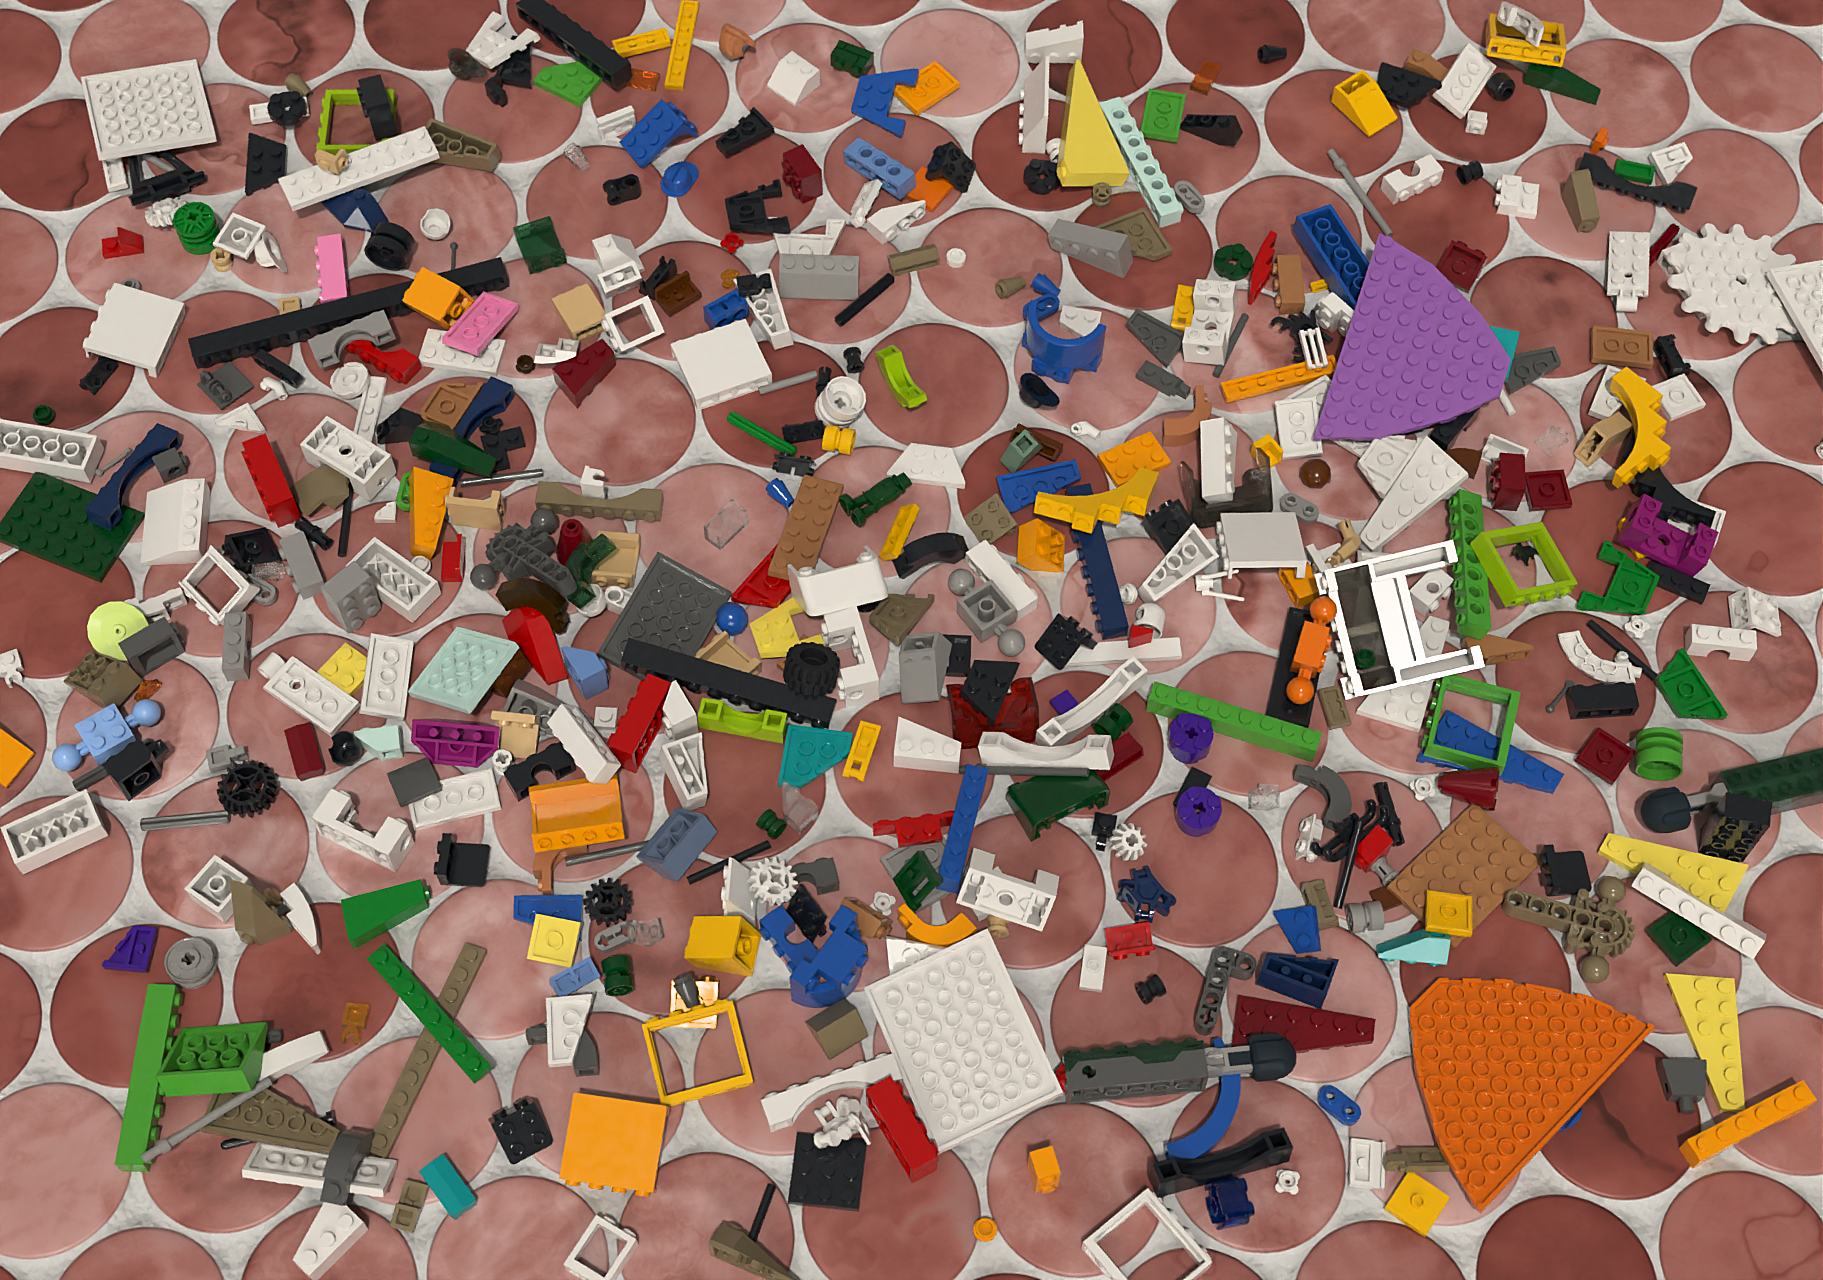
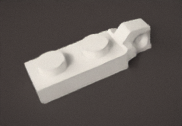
M878 179L863 185L850 211L852 215L849 222L855 228H859L866 221L865 216L872 209V203L879 195L882 183Z

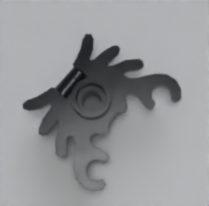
M1314 310L1310 312V319L1300 311V318L1289 314L1288 318L1291 320L1278 316L1271 321L1272 327L1276 323L1282 324L1281 331L1291 328V334L1300 345L1301 342L1298 334L1300 330L1307 331V329L1314 330L1318 328ZM1320 330L1322 341H1333L1332 337ZM1313 335L1314 341H1315V345H1316V349H1317V343H1316L1315 335ZM1305 336L1309 349L1311 348L1308 336ZM1302 346L1295 347L1294 352L1301 353L1302 356H1294L1293 360L1295 362H1303L1305 358Z

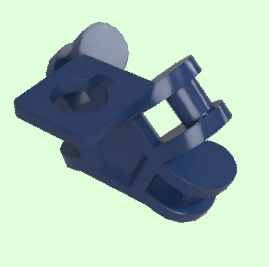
M1148 865L1143 866L1141 870L1137 871L1135 868L1130 869L1131 879H1122L1118 882L1120 892L1117 893L1116 899L1120 902H1127L1135 911L1134 921L1143 919L1152 923L1154 909L1160 915L1167 917L1170 913V907L1174 906L1177 902L1176 898L1162 887L1151 874ZM1160 897L1162 898L1163 903L1158 901ZM1141 903L1149 904V911L1141 910Z

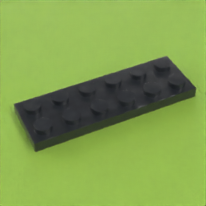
M1290 607L1266 715L1308 728L1320 673L1317 672L1315 678L1311 677L1310 679L1314 686V695L1305 704L1293 703L1287 696L1286 688L1290 680L1298 676V673L1290 671L1304 622L1309 621L1313 623L1314 620L1310 615V611ZM1330 622L1326 623V627H1330Z

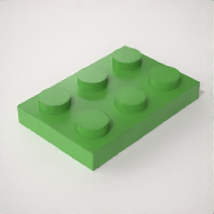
M1155 89L1148 90L1140 130L1144 138L1177 143L1186 94Z

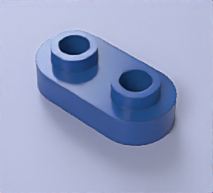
M1045 294L1034 300L1038 302L1036 308L1038 321L1056 313L1059 309L1060 301L1054 294ZM1029 303L1023 308V318L1026 321Z
M1325 1086L1320 1090L1317 1100L1322 1109L1343 1125L1352 1126L1358 1122L1361 1116V1109L1356 1102L1334 1086ZM1327 1094H1332L1334 1099H1328ZM1346 1109H1351L1353 1114H1347Z

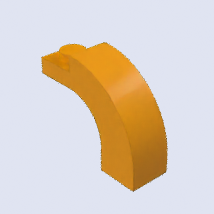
M905 903L898 908L897 920L903 928H908L906 930L907 940L950 947L977 934L975 925L962 912L945 925L932 926L921 921Z

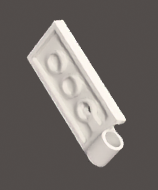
M1610 231L1607 296H1617L1616 311L1637 312L1638 297H1648L1650 232Z
M272 652L257 667V670L265 678L269 679L263 687L266 692L331 737L360 707L359 701L293 656L285 663L280 656ZM295 684L301 685L299 689H293Z

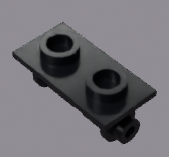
M100 356L91 368V371L83 379H80L79 386L84 390L88 388L95 395L119 365L114 359Z
M815 419V421L803 422V424H785L784 427H781L784 440L790 444L822 439L824 435L823 420L818 421Z
M780 452V455L774 454L778 461L773 462L772 469L776 470L777 473L791 475L792 467H794V475L803 477L804 474L814 475V469L811 466H816V463L812 461L811 457L801 455L800 458H794L792 454Z

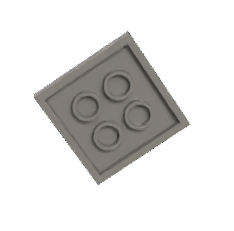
M942 834L943 842L896 848L880 857V862L893 880L896 874L917 851H924L935 871L939 873L947 840ZM926 877V878L923 880V882L914 890V892H913L914 896H916L917 893H918V892L926 885V883L929 881V880L927 879V877ZM935 887L921 902L922 906L913 912L917 914L952 893L936 889Z

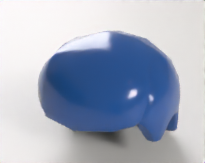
M727 602L717 609L716 625L722 632L726 631L729 635L735 636L745 631L748 624V615L742 606L737 603Z

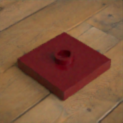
M1564 469L1525 472L1526 495L1530 511L1572 507L1573 503Z
M1598 727L1576 757L1575 762L1610 785H1613L1636 751Z

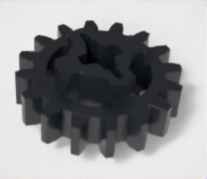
M611 878L607 879V883H603L599 879L598 886L592 883V891L586 890L585 893L588 898L583 899L586 906L584 909L586 914H589L591 921L596 919L597 925H600L602 922H605L606 927H609L610 922L616 925L618 924V919L626 920L625 913L631 914L629 907L633 906V900L630 899L632 897L631 891H627L626 884L620 886L619 879L614 883L611 882ZM623 897V904L620 907L619 903L621 902V898ZM595 898H597L598 901L595 903V907H594V906H593L594 900H595Z

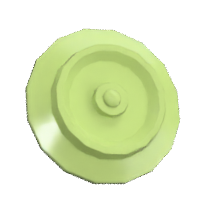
M109 601L98 606L90 615L87 624L88 638L93 648L99 653L119 661H127L118 643L147 627L149 623L144 614L134 605L123 601Z

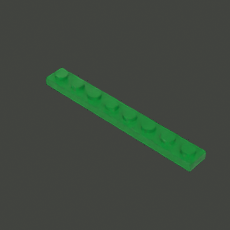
M385 943L367 957L371 965L474 1084L493 1069Z

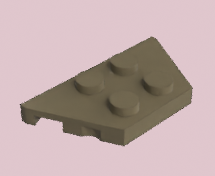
M888 594V597L883 599L870 614L869 623L899 645L934 603L935 595L928 594V598H915V594Z

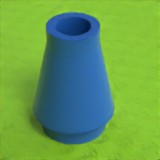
M1038 273L1031 283L1034 291L1044 295L1054 294L1058 296L1061 292V289L1045 274Z
M775 478L766 486L767 495L778 501L786 509L793 505L795 499L790 494L783 480Z

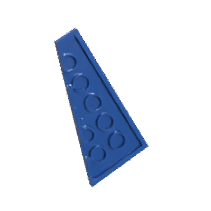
M1450 710L1446 711L1438 724L1434 744L1495 760L1499 742L1497 736ZM1510 744L1506 765L1501 776H1499V780H1504V783L1525 785L1529 789L1553 794L1564 774ZM1425 747L1416 762H1428L1436 764L1435 766L1444 768L1445 766L1457 769V771L1471 769L1423 756Z

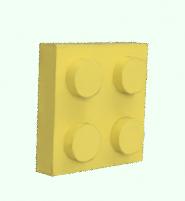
M345 642L317 673L352 697L363 686L367 657Z
M536 914L527 959L566 967L573 966L582 922Z

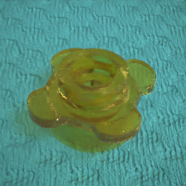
M727 269L720 275L723 279L722 286L724 288L734 287L733 280L740 275L739 271Z

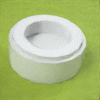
M953 248L947 252L946 261L949 266L959 268L965 264L966 255L963 250Z

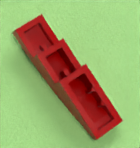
M1271 230L1255 260L1249 286V305L1253 304L1271 276L1272 267L1270 265L1273 262L1275 253L1273 247L1277 238V233Z

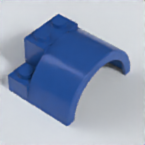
M1031 300L1028 307L1027 327L1022 338V347L1030 350L1034 355L1031 371L1068 385L1076 368L1081 367L1086 371L1096 373L1102 361L1106 326L1099 323L1091 333L1077 339L1055 337L1046 332L1039 324L1036 316L1038 302Z
M841 905L829 922V929L833 933L813 961L809 963L802 959L789 977L791 1000L796 1004L809 1008L832 1006L846 999L855 990L860 981L863 967L869 958L867 956L868 948L862 944L861 936L857 929L859 926L857 914L844 905ZM817 976H821L827 982L818 984L819 978Z

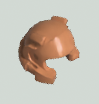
M728 23L722 26L719 49L727 58L732 60L744 56L742 48L746 44L752 47L756 46V43L745 31Z

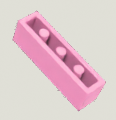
M341 233L317 237L318 245L314 247L316 257H319V260L316 261L317 271L321 274V276L317 277L319 288H322V292H319L320 303L323 304L349 297L345 247Z

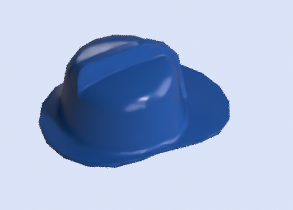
M686 161L677 162L669 166L661 180L662 191L670 197H681L686 194L697 180L699 175L697 167Z

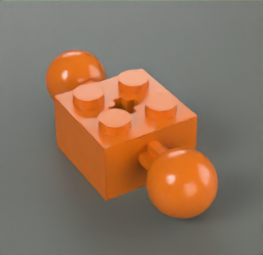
M1326 596L1318 597L1311 603L1310 615L1314 621L1313 623L1309 621L1304 622L1290 671L1298 673V676L1290 680L1286 693L1288 698L1296 704H1305L1312 699L1314 686L1310 679L1311 677L1315 678L1317 672L1321 673L1326 660V655H1323V652L1327 653L1331 643L1332 635H1329L1330 628L1326 627V623L1333 621L1336 617L1337 605L1331 598Z

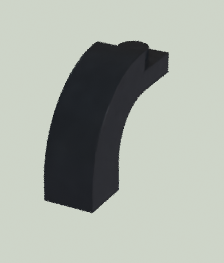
M948 532L936 533L921 537L903 547L904 552L892 561L899 578L905 579L922 566L931 562L947 561L956 564L965 557L969 549L964 537L959 534Z

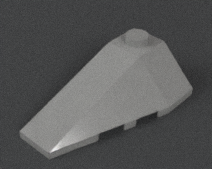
M518 679L511 689L503 712L540 716L538 735H553L552 729L547 722L561 703H566L541 688ZM584 715V717L592 726L594 720Z

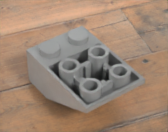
M939 631L907 635L902 640L899 652L903 704L940 701L952 643Z

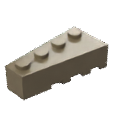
M430 118L425 126L440 157L431 161V163L493 172L502 157L498 145L433 118Z

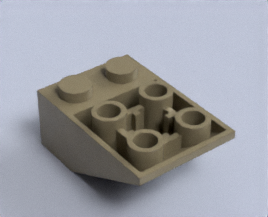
M92 650L84 656L82 662L75 669L69 672L68 677L63 682L102 708H106L113 703L118 708L141 683L142 679L127 663Z

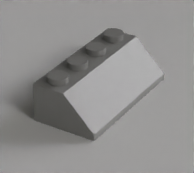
M780 253L779 297L783 299L856 300L859 291V256Z

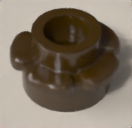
M529 355L520 356L516 362V370L523 374L530 373L536 366Z

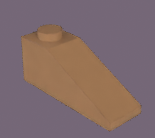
M1412 49L1404 68L1442 81L1448 72V69L1431 55Z
M1486 634L1481 640L1465 636L1461 644V650L1480 646L1484 666L1529 659L1534 650L1531 644L1491 634Z

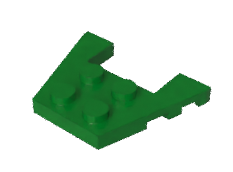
M1605 540L1598 559L1616 565L1618 569L1606 597L1584 590L1576 609L1581 611L1645 615L1660 576L1641 563L1634 562L1627 557L1625 552L1622 550L1618 551L1612 546V543Z

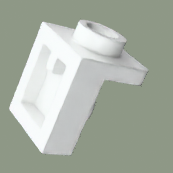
M1468 110L1465 132L1484 135L1488 122L1486 120L1487 113Z

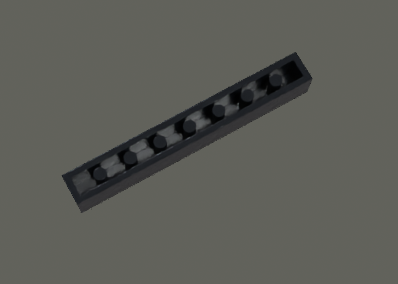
M520 0L516 3L518 15L522 20L614 88L619 87L632 77V66L627 58L621 57L614 49L606 46L602 40H598L591 32L584 30L577 22H573L566 14L558 11L554 5H550L545 0Z

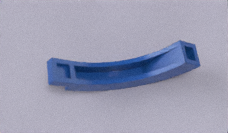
M1222 1038L1213 1039L1211 1047L1227 1048L1228 1045H1224ZM1240 1074L1219 1076V1097L1214 1112L1207 1122L1193 1134L1181 1140L1167 1143L1164 1148L1166 1159L1173 1157L1182 1159L1204 1158L1221 1142L1232 1123L1239 1103L1241 1090Z

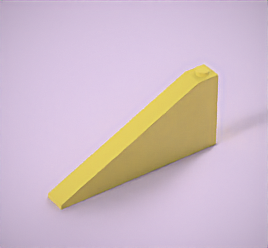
M1076 59L1068 77L1056 170L1057 176L1062 186H1095L1098 183H1106L1109 186H1123L1130 172L1080 59Z

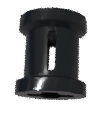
M849 347L843 352V356L847 360V371L849 373H859L865 368L860 358L861 350L858 347Z

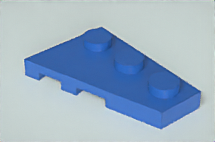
M582 895L514 896V920L534 926L536 914L582 922ZM582 925L578 939L582 941Z

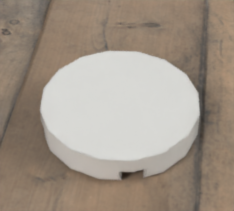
M348 362L343 364L344 367L336 369L331 376V388L338 397L343 399L359 396L370 384V373L362 363Z

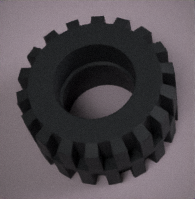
M815 642L797 643L794 647H790L787 652L783 671L784 682L788 684L789 688L795 689V692L803 693L804 695L818 696L819 694L825 695L826 692L830 693L832 688L836 686L840 658L835 651H831L830 647H825L823 644H816Z

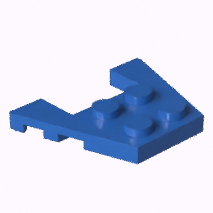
M913 68L860 76L851 108L852 114L871 124L874 123L880 126L883 130L895 134L898 138H902L906 121L904 119L888 117L896 85L916 87L920 73L919 69Z

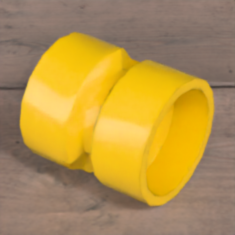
M827 424L823 435L822 450L834 452L838 449L841 454L851 455L856 439V429L843 428L840 431L839 426Z

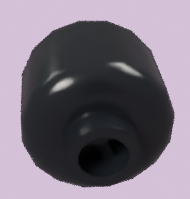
M1499 72L1491 76L1487 83V90L1495 99L1500 101L1506 100L1513 95L1515 82L1506 73Z

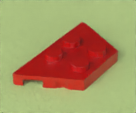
M777 545L731 595V601L777 608L790 594V581L768 575V569Z

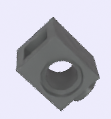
M175 447L152 457L164 483L187 474L184 466L188 463L183 453L178 454Z

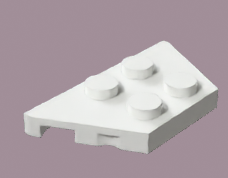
M1390 435L1381 440L1374 439L1362 455L1357 466L1382 499L1392 488L1424 439L1410 440L1405 439V436Z
M911 443L887 472V477H892L894 474L898 476L904 472L913 483L965 489L964 477L952 448Z

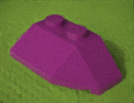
M441 718L412 720L411 742L433 764L477 768L499 749V726L484 722Z

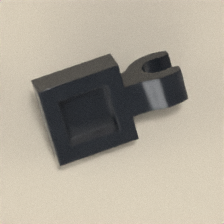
M770 273L762 274L759 278H756V274L736 277L739 297L759 294L758 289L772 288Z
M1095 812L1092 835L1098 836L1096 850L1105 852L1107 838L1113 836L1112 831L1116 827L1117 815Z

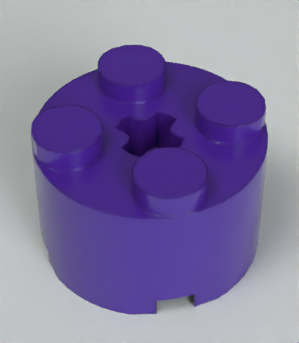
M1182 713L1173 721L1169 731L1167 746L1177 761L1185 764H1194L1207 757L1213 740V728L1210 720L1197 714Z
M1190 787L1180 796L1175 809V820L1179 825L1178 827L1182 832L1193 837L1209 834L1215 829L1222 811L1221 800L1213 791L1207 788ZM1196 810L1201 811L1199 814L1195 813Z

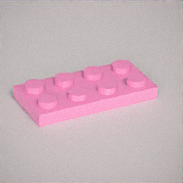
M483 292L442 337V343L478 356L519 310L518 303Z

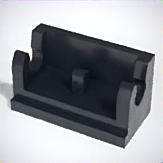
M661 256L658 267L646 282L642 280L639 284V293L645 296L648 295L650 299L656 301L655 289L660 284L673 279L677 274L676 261L670 259L667 263L665 257Z
M1674 334L1658 336L1653 345V351L1668 379L1681 374L1689 375V368L1691 367L1690 363H1684L1675 346L1674 339L1676 337Z

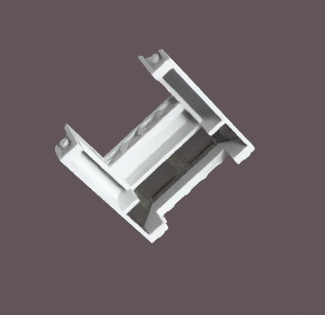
M1453 540L1332 568L1315 574L1319 597L1327 595L1337 605V615L1330 622L1332 632H1337L1338 640H1335L1337 652L1342 653L1343 661H1340L1342 673H1347V677L1339 679L1345 699L1485 667L1480 646L1425 658L1405 576L1454 565L1458 558ZM1360 649H1370L1376 657V663L1371 668H1360L1354 663L1355 654Z

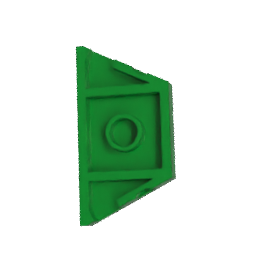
M1681 648L1655 682L1678 718L1726 719L1728 716L1727 712L1685 649Z

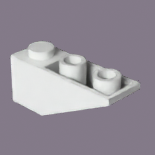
M921 200L880 209L867 219V232L884 245L886 242L893 240L901 231L907 230L916 220L923 218L926 211V201Z

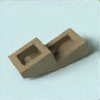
M405 1179L400 1200L395 1205L389 1227L414 1232L430 1188L428 1184Z

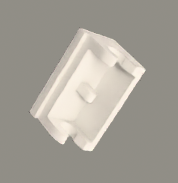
M1490 434L1482 451L1480 461L1493 467V462L1498 459L1499 453L1525 454L1526 458L1529 449Z
M585 465L580 481L582 495L587 498L606 499L608 492L604 490V482L595 480L596 475L605 476L604 472Z

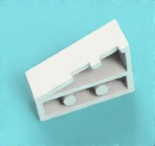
M898 716L893 767L959 773L961 742Z

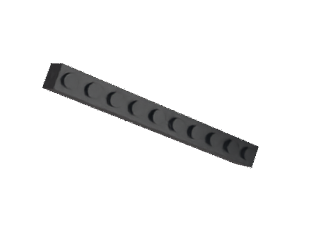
M628 638L621 659V668H624V671L630 674L641 673L646 677L649 673L671 683L676 680L678 685L685 686L691 692L698 693L701 691L707 693L711 698L719 699L722 697L735 705H740V703L749 705V708L755 711L768 709L787 713L791 721L796 723L806 722L814 728L829 729L837 699L820 694L818 696L804 695L803 693L795 692V689H791L787 684L632 638Z

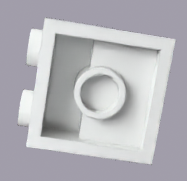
M1502 174L1501 179H1497L1495 190H1498L1494 200V205H1497L1496 214L1535 219L1537 215L1539 184L1521 182L1522 177Z
M1332 292L1328 296H1323L1317 303L1320 306L1316 312L1318 322L1323 329H1328L1331 333L1338 329L1340 334L1346 337L1354 310Z

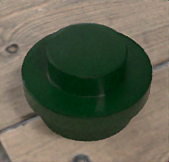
M39 405L33 411V419L37 424H48L54 418L53 410L46 405Z
M1360 649L1354 656V663L1360 668H1371L1376 663V657L1370 649Z

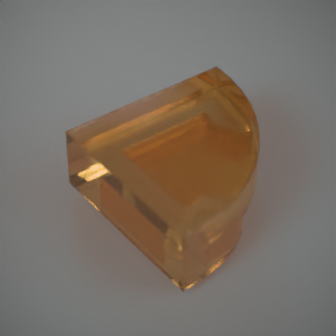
M158 679L142 681L134 699L138 702L142 699L151 698L159 690L162 683Z

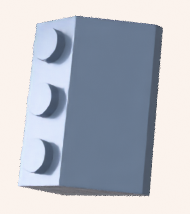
M676 807L636 857L663 878L677 882L685 874L689 866L698 858L706 845L711 842L717 830L704 814Z

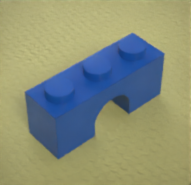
M782 905L759 920L760 935L765 941L769 940L773 944V951L779 958H784L787 962L785 965L791 974L802 959L811 963L818 954V950L809 939L797 945L791 944L786 940L787 936L795 931V922Z

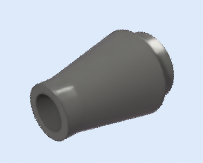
M690 972L673 979V987L685 1003L687 1009L700 1004L695 978L691 976Z

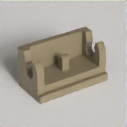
M1324 879L1303 883L1300 892L1306 906H1316L1319 931L1339 926V919L1333 910Z

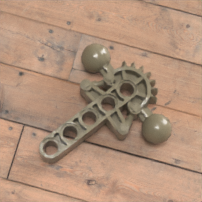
M1607 876L1599 881L1597 895L1602 902L1598 905L1589 898V892L1586 889L1578 891L1573 905L1517 889L1510 890L1502 903L1503 912L1510 917L1566 933L1565 945L1563 947L1565 953L1572 954L1575 950L1586 948L1591 955L1582 960L1580 971L1583 978L1590 983L1598 984L1607 979L1610 970L1609 964L1604 958L1605 955L1609 954L1612 958H1616L1618 954H1624L1634 939V933L1632 932L1635 926L1630 924L1632 917H1625L1627 910L1620 911L1615 908V904L1624 899L1626 894L1625 884L1615 876ZM1510 901H1515L1518 905H1513ZM1532 907L1538 908L1540 912L1534 911ZM1555 914L1561 915L1562 919L1556 917ZM1577 920L1582 921L1585 925L1579 924ZM1599 927L1605 928L1607 932L1602 931ZM1581 938L1588 939L1589 941L1583 942Z

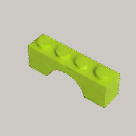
M703 697L697 715L698 726L701 729L781 744L784 743L788 728L787 713L766 709L762 713L748 714L730 708L724 701Z

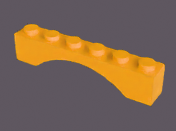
M1804 1080L1687 1139L1679 1149L1693 1169L1751 1135L1805 1111L1817 1099Z

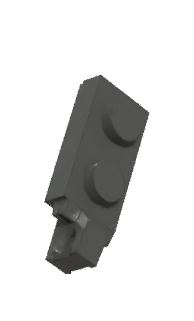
M1148 360L1144 362L1136 373V379L1169 397L1171 395H1178L1186 400L1190 394L1191 387L1186 385L1181 378Z

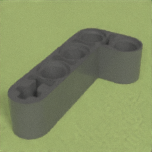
M1219 947L1215 951L1194 1022V1028L1198 1034L1206 1036L1213 1032L1229 977L1243 981L1252 978L1257 965L1253 955L1229 947ZM1224 957L1228 960V963H1221L1218 958ZM1246 964L1250 967V970H1244L1240 965ZM1212 978H1219L1223 983L1216 984L1212 981ZM1213 998L1217 1003L1214 1005L1209 1004L1206 999ZM1205 1014L1210 1015L1207 1025L1203 1024Z

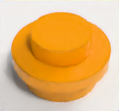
M986 1217L978 1219L973 1227L974 1236L981 1242L993 1240L997 1234L996 1223Z

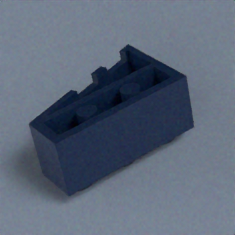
M1267 953L1256 985L1321 1009L1339 959L1327 961L1318 960V957L1306 959L1296 958V955Z

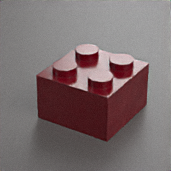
M802 144L784 152L783 162H781L784 171L782 178L784 183L791 187L794 197L796 199L799 198L801 203L804 204L822 196V170L805 146Z
M1499 453L1498 459L1494 460L1492 471L1488 475V483L1491 484L1488 498L1489 501H1492V509L1517 511L1526 491L1525 454Z

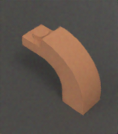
M1195 385L1193 396L1194 411L1190 415L1183 418H1164L1162 427L1163 446L1186 445L1201 436L1200 421L1210 420L1212 402H1207L1208 395L1204 393V385Z
M588 845L537 852L533 861L532 871L535 879H538V891H542L543 895H553V874L557 865L565 858L588 853Z

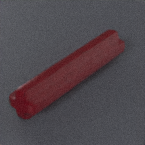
M1670 224L1650 248L1649 266L1655 262L1662 250L1679 233V226Z

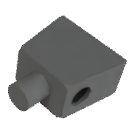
M1661 1059L1656 1065L1665 1100L1667 1102H1679L1681 1114L1694 1113V1103L1700 1102L1705 1096L1706 1059Z

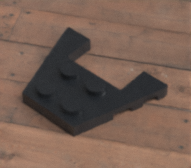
M779 179L773 180V184L766 187L764 184L760 185L758 190L748 193V191H744L725 199L730 230L790 233L788 216L767 219L763 199L782 196Z

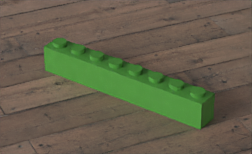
M1154 681L1146 708L1148 712L1174 720L1182 713L1197 714L1210 720L1213 732L1310 762L1314 760L1322 732L1156 681Z
M148 984L115 1160V1165L120 1171L150 1172V1166L155 1162L154 1157L145 1163L140 1155L154 1147L155 1141L159 1139L158 1121L163 1116L162 1099L165 1094L156 1075L175 1042L174 1031L179 1026V1015L177 1014L178 1008L183 1003V994L176 985Z

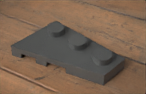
M1136 309L1126 322V327L1166 368L1183 347L1184 333L1139 309Z

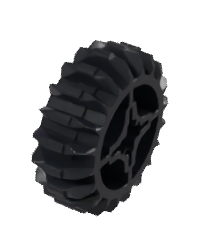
M253 759L249 764L245 760H243L242 765L235 763V768L233 769L227 767L228 774H221L223 781H218L217 784L219 787L217 789L218 800L224 809L230 811L234 816L238 813L241 818L246 813L251 818L253 812L260 815L262 808L268 810L267 803H274L273 797L277 796L278 793L276 790L278 783L275 781L276 776L272 773L271 768L265 767L262 762L257 764ZM237 783V787L233 790L234 793L231 794L234 785ZM264 783L262 791L258 794V790L262 787L261 785Z

